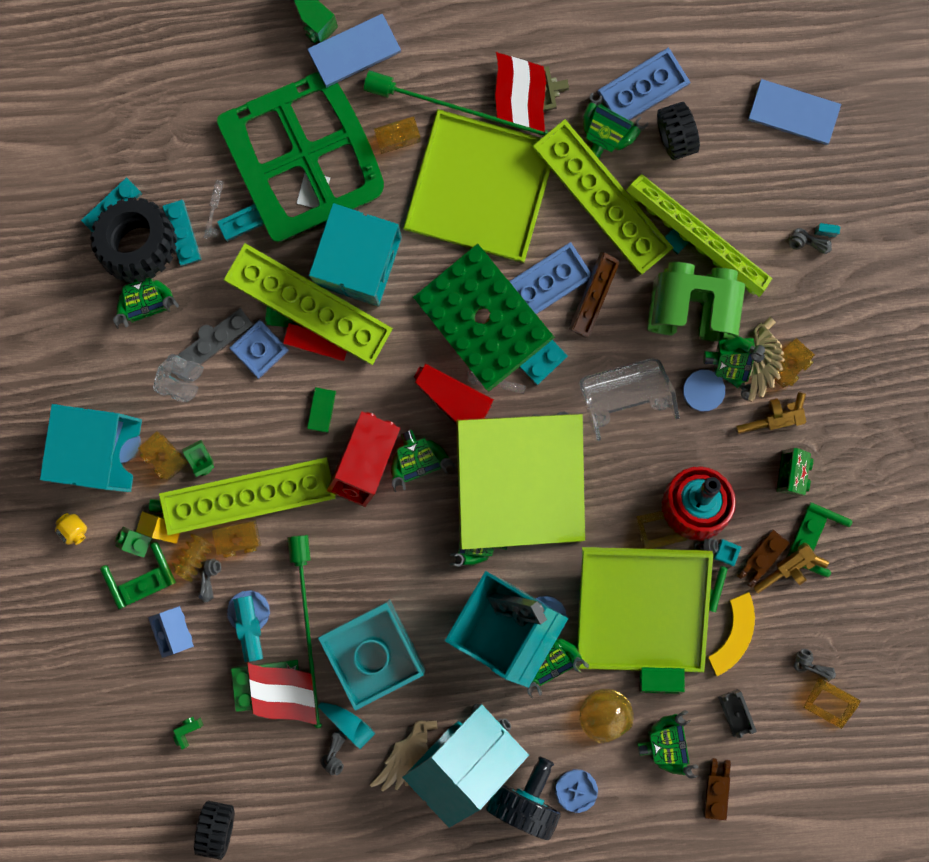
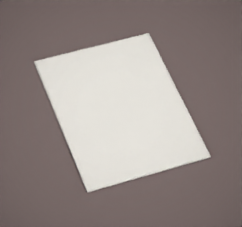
M305 173L297 204L315 208L320 203ZM325 176V178H326V180H327V182H328V184H329L331 177Z

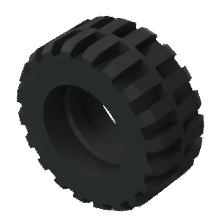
M135 197L128 198V201L121 199L115 205L110 204L106 207L107 210L104 213L101 212L99 214L98 222L95 221L92 226L94 232H91L90 240L92 241L91 248L95 253V257L110 275H113L118 280L125 279L126 282L133 283L135 279L138 282L146 281L145 278L150 277V279L154 278L158 271H164L166 263L170 264L173 259L171 254H174L177 248L175 245L177 235L174 232L175 229L172 223L157 204L148 202L144 198H139L137 201ZM136 228L150 229L149 237L142 247L133 252H118L121 239L129 231Z

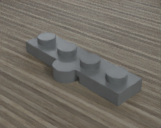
M240 308L214 328L210 325L202 326L198 332L200 338L173 359L187 376L249 330L253 323Z
M496 592L486 596L496 615L513 617L515 622L521 627L525 626L528 622L541 625L547 620L543 613L544 608L538 601Z

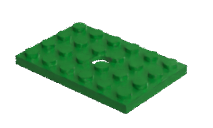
M476 244L413 297L488 392L555 338L479 244ZM481 309H487L490 312V319L485 324L475 321V315Z

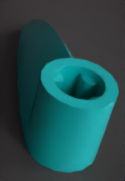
M320 703L318 705L320 710L359 749H362L376 734L363 720L348 710L328 703Z

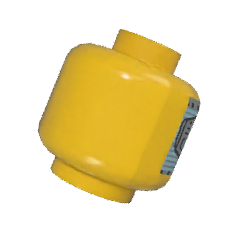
M66 513L56 521L55 533L65 544L78 545L86 538L87 526L78 515Z

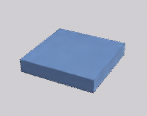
M258 320L229 348L258 379L289 351L261 320Z

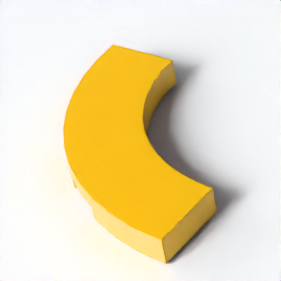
M750 592L729 600L732 609L731 632L724 644L717 651L707 656L716 676L732 668L744 655L751 642L755 625V612Z

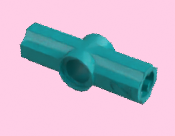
M252 595L235 598L233 601L237 618L236 632L238 639L241 640L244 661L251 662L263 659L260 642L261 629L259 620L255 615Z

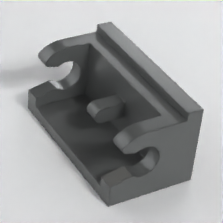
M737 689L718 696L733 737L742 738L744 734L757 732L740 690Z

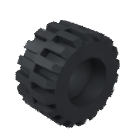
M679 102L658 109V129L669 157L672 160H677L698 153L700 139L692 112L685 102Z
M206 801L200 812L194 838L195 855L218 860L223 859L229 846L234 824L235 811L233 805Z

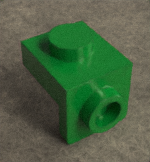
M202 440L182 449L193 469L195 477L205 476L214 468L213 459Z
M123 526L122 530L116 535L115 546L120 550L144 558L152 538Z
M193 716L181 721L182 726L173 730L175 733L173 734L174 742L182 750L189 746L185 734L197 730L204 725L201 717L196 720Z

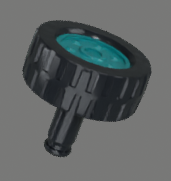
M539 756L538 762L535 764L524 790L521 788L516 790L503 784L488 801L486 811L521 831L543 840H550L557 827L561 813L545 804L540 795L551 773V767L554 766V762Z

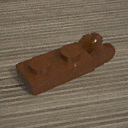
M772 529L747 559L745 566L738 573L737 577L740 579L744 578L752 567L757 571L747 584L752 588L790 543Z
M712 758L710 774H708L704 818L727 821L731 762L730 760H725L723 776L716 775L718 762L716 758Z

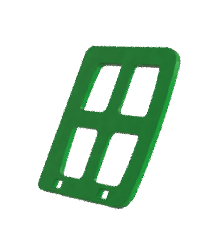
M319 72L251 100L242 106L228 110L217 118L219 129L269 236L274 242L285 241L327 222L333 203L354 210L376 200L383 192L384 180L370 143L352 106L338 82L326 88ZM308 83L310 89L299 93L296 87ZM320 91L331 104L342 124V129L312 142L306 138L291 104L296 100ZM249 109L251 114L239 119L237 113ZM276 111L293 145V149L287 154L261 164L249 139L246 124L250 120L266 113ZM349 144L352 146L357 157L365 184L337 198L330 189L318 159L322 155ZM295 167H301L304 169L320 204L295 217H289L280 205L268 181L270 178Z

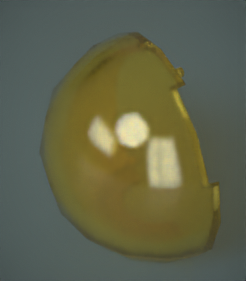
M603 688L592 692L585 698L580 708L579 720L583 731L589 738L598 743H607L619 738L632 728L634 712L630 701L624 694L616 690Z

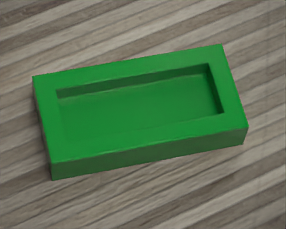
M315 387L307 429L329 433L336 391Z

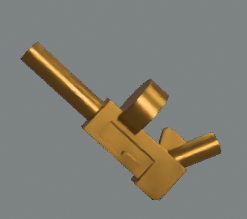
M798 392L796 401L788 403L787 407L789 410L782 411L778 398L769 400L771 414L765 415L766 419L737 425V433L740 434L768 427L769 430H774L793 424L796 426L805 424L806 417L803 404L806 393Z
M803 543L797 547V551L777 564L778 570L753 588L759 594L781 577L785 576V578H788L791 575L801 585L807 581L800 571L803 566L806 565L807 569H811L813 566L818 565L826 569L829 561L817 556L807 543Z

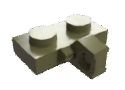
M549 66L544 67L546 89L543 111L557 109L555 98L560 97L559 92L569 90L568 79L557 81L556 77L551 78Z

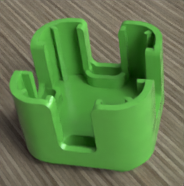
M669 262L668 268L656 276L653 283L647 331L663 335H674L677 332V326H684L686 324L689 301H694L702 305L699 338L701 340L719 342L720 340L739 336L745 284L737 281L738 271L727 268H712L711 274L701 276L694 275L695 265Z

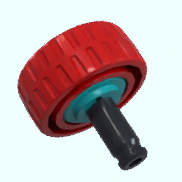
M702 466L690 467L676 474L667 485L661 502L663 516L673 531L684 538L698 541L710 539L718 535L729 524L736 509L735 493L728 480L719 472Z

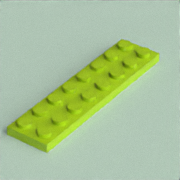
M566 119L533 145L532 148L640 276L673 249L672 245Z
M643 174L628 187L626 191L630 193L629 195L634 201L645 205L649 213L660 217L668 228L675 229L683 240L690 241L695 245L699 253L710 257L714 265L719 268L738 271L737 281L744 283L749 293L756 294L758 297L763 294L772 277Z
M244 243L223 280L371 366L374 364L393 329Z
M327 457L159 493L168 535L336 499L335 494L327 491L331 481Z

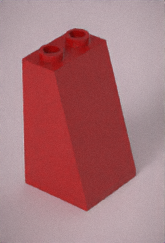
M426 363L424 367L419 366L414 376L417 387L455 424L456 420L485 419L493 404L494 399Z
M361 411L327 491L366 507L376 493L400 428L391 421H383L376 418L373 413Z

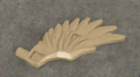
M771 317L763 324L760 323L754 330L756 338L755 347L757 345L764 346L765 352L763 354L765 357L759 363L753 362L750 373L752 383L748 398L750 402H753L758 392L759 397L763 398L768 384L773 389L775 377L778 380L781 378L778 369L780 371L783 370L780 363L785 360L781 356L784 354L780 349L782 344L769 331L776 323Z
M437 720L415 722L409 736L402 741L395 742L391 755L384 761L387 766L370 783V786L374 787L384 782L381 791L388 789L395 781V790H398L403 782H405V786H408V783L402 777L429 750L426 744L427 730L438 729Z

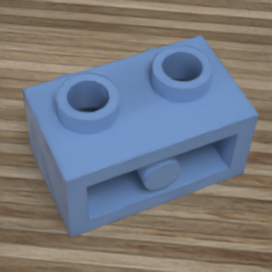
M180 606L148 617L162 658L194 647L192 636L188 631L185 616Z

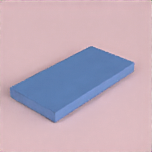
M380 14L308 48V53L327 88L401 53V49L384 15Z
M668 47L597 90L599 96H602V101L608 109L631 120L688 86L691 82Z
M761 79L748 120L828 145L841 104Z
M570 242L509 282L531 309L538 314L588 282L591 272Z

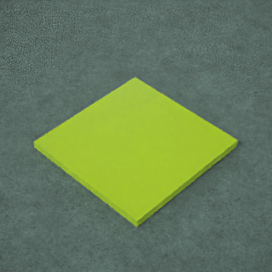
M437 109L403 230L470 249L479 244L485 253L524 263L551 170L532 148L542 138Z
M583 414L456 420L460 549L585 541Z
M582 547L577 650L582 659L589 664V667L586 668L581 664L579 669L641 671V667L685 668V672H704L713 551Z

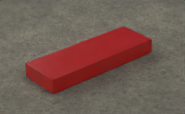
M290 323L288 325L283 344L344 362L347 351L307 328Z

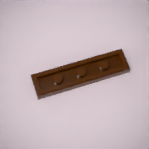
M600 252L569 330L585 338L590 337L620 260L605 252Z

